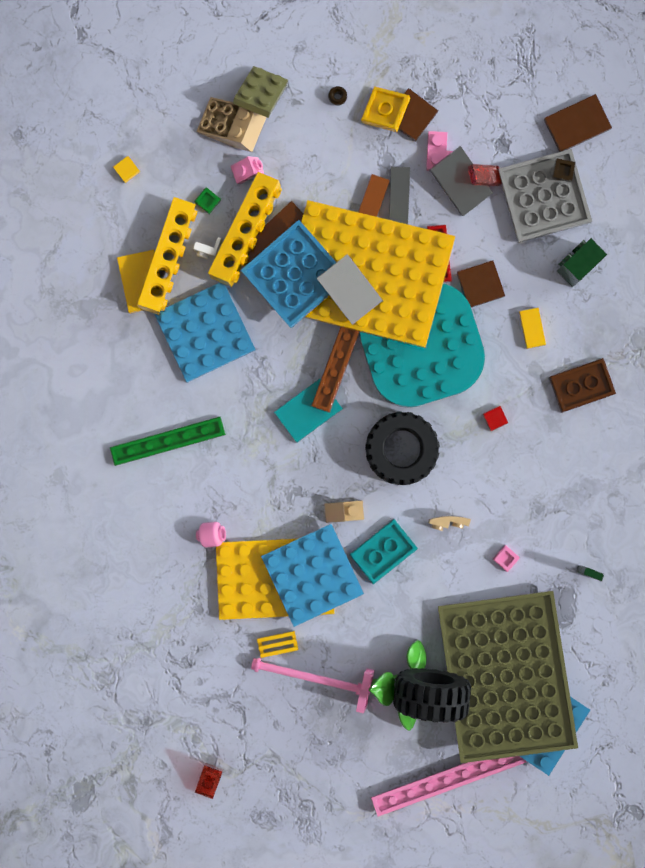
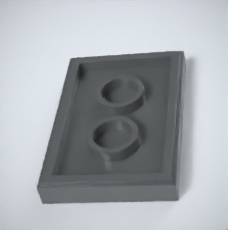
M461 146L429 169L461 216L466 215L493 194Z

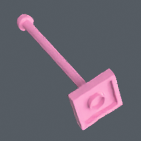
M254 658L251 669L255 670V672H258L260 669L356 692V695H359L356 712L364 713L367 708L370 694L369 689L375 671L367 668L364 672L362 683L357 685L261 662V658Z

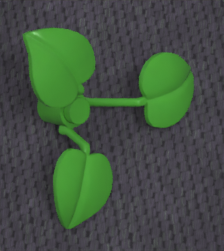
M417 639L410 645L407 651L406 658L410 670L426 667V651L421 641ZM385 672L377 679H373L369 689L383 706L391 705L394 700V684L397 675H393L391 672ZM398 712L403 727L411 731L416 719Z

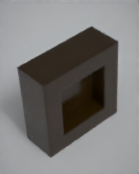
M557 158L552 179L571 182L576 162Z

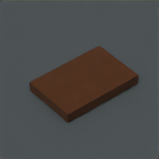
M596 94L544 118L559 152L575 147L612 129Z
M604 358L549 377L561 413L616 394Z

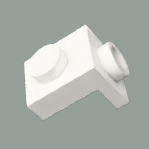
M218 237L214 248L196 242L193 249L198 257L203 259L211 257L215 259L223 241L222 238Z

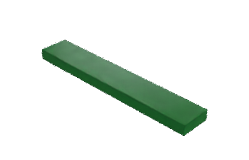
M216 417L110 447L114 465L117 466L226 434L221 417Z

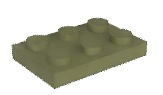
M253 66L235 95L233 104L269 118L287 87L288 79Z

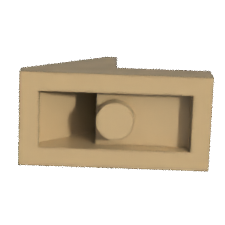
M363 500L324 503L326 523L364 520Z

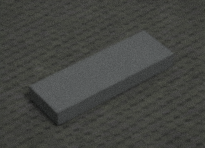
M391 167L389 220L408 224L410 167Z

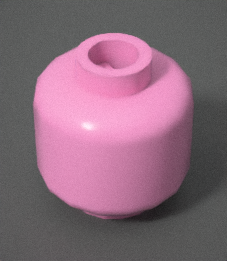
M216 521L202 523L199 530L196 531V539L206 548L220 546L226 539L225 527Z

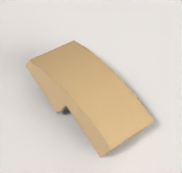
M441 516L429 519L428 523L432 524L431 528L443 531V527L448 529L450 521L453 522L452 526L461 529H463L464 525L469 527L471 519L457 516Z

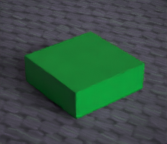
M205 187L194 203L210 214L221 201V198Z

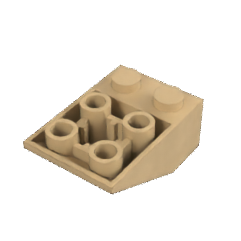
M210 97L196 132L237 149L253 152L266 117L234 105L233 102Z

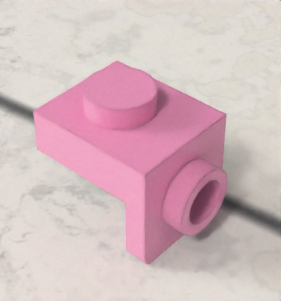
M248 156L231 165L237 184H242L255 177L257 172L264 174L263 165L258 157Z

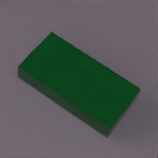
M579 565L576 572L595 580L602 581L604 577L603 573Z

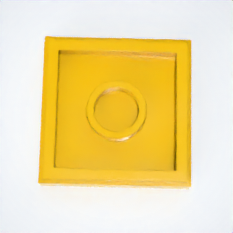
M374 86L361 122L397 132L410 96Z

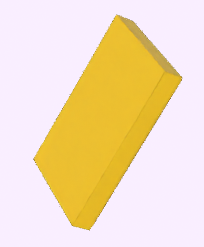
M154 249L117 257L129 314L145 311L137 308V304L155 254ZM158 288L151 290V294L155 297L162 294Z

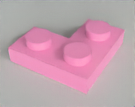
M428 131L427 171H430L429 169L453 152L447 151L448 132Z

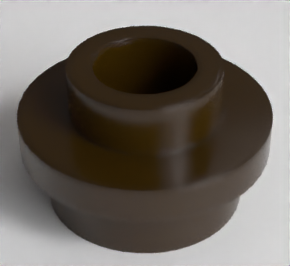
M340 86L333 87L328 94L329 101L336 106L344 104L347 100L346 90ZM340 94L341 98L336 99L334 96Z

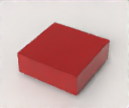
M501 406L483 414L490 431L508 424Z

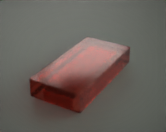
M478 164L468 166L472 185H502L498 172L499 166Z

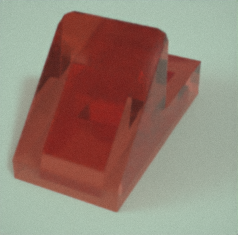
M205 763L195 793L213 799L223 769Z

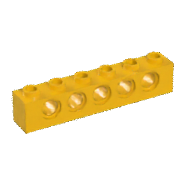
M257 172L208 272L211 279L229 287L237 283L240 277V270L248 261V253L250 249L255 247L256 237L264 229V221L273 210L272 204L275 198L278 199L281 194L282 188L279 180ZM267 194L265 199H259L260 195ZM253 211H259L257 216H250ZM244 228H251L248 233H242ZM237 244H242L240 250H234V247ZM234 261L233 266L226 267L227 262Z
M176 197L173 198L137 308L157 315L160 314L161 310L165 311L168 302L165 299L166 293H171L174 282H171L173 274L177 275L180 264H177L179 257H183L186 248L183 246L185 239H189L192 230L189 228L190 222H194L197 216L196 204ZM181 217L185 220V224L178 225L175 219ZM176 235L180 240L177 243H173L169 240V237ZM171 253L174 258L171 261H167L163 258V255ZM161 270L168 274L164 279L157 276V273ZM158 288L162 294L155 297L151 294V290Z

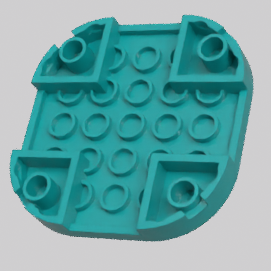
M444 283L426 348L360 332L361 345L377 391L383 398L400 407H418L460 394L470 388L483 371L485 352L471 306L460 291Z

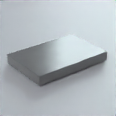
M348 254L316 278L352 325L383 301Z

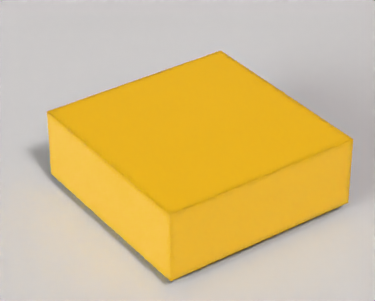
M129 156L113 166L125 183L140 173V170Z

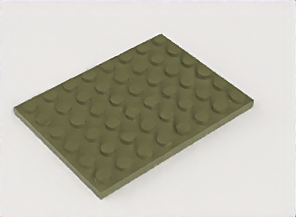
M548 591L438 606L447 671L463 676L471 684L469 713L463 720L455 722L460 763L577 749L578 742L554 592Z

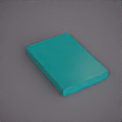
M320 378L274 412L296 443L343 409L336 399L330 413L311 406L321 381Z
M393 519L349 555L374 585L418 548L397 521Z

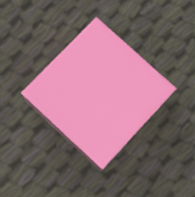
M506 545L493 558L506 572L520 559Z

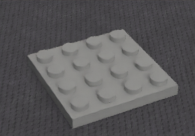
M572 149L497 170L518 243L592 222L576 163L571 182L552 179L557 158L575 162Z

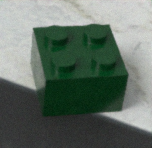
M592 238L587 242L583 240L572 250L574 255L569 253L558 264L560 268L557 272L573 287L607 254Z

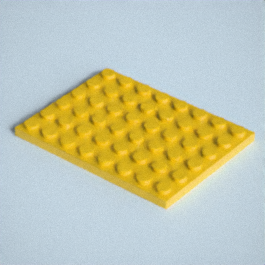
M307 200L301 223L336 262L348 254L383 301L353 325L330 296L308 313L305 318L426 348L455 236Z

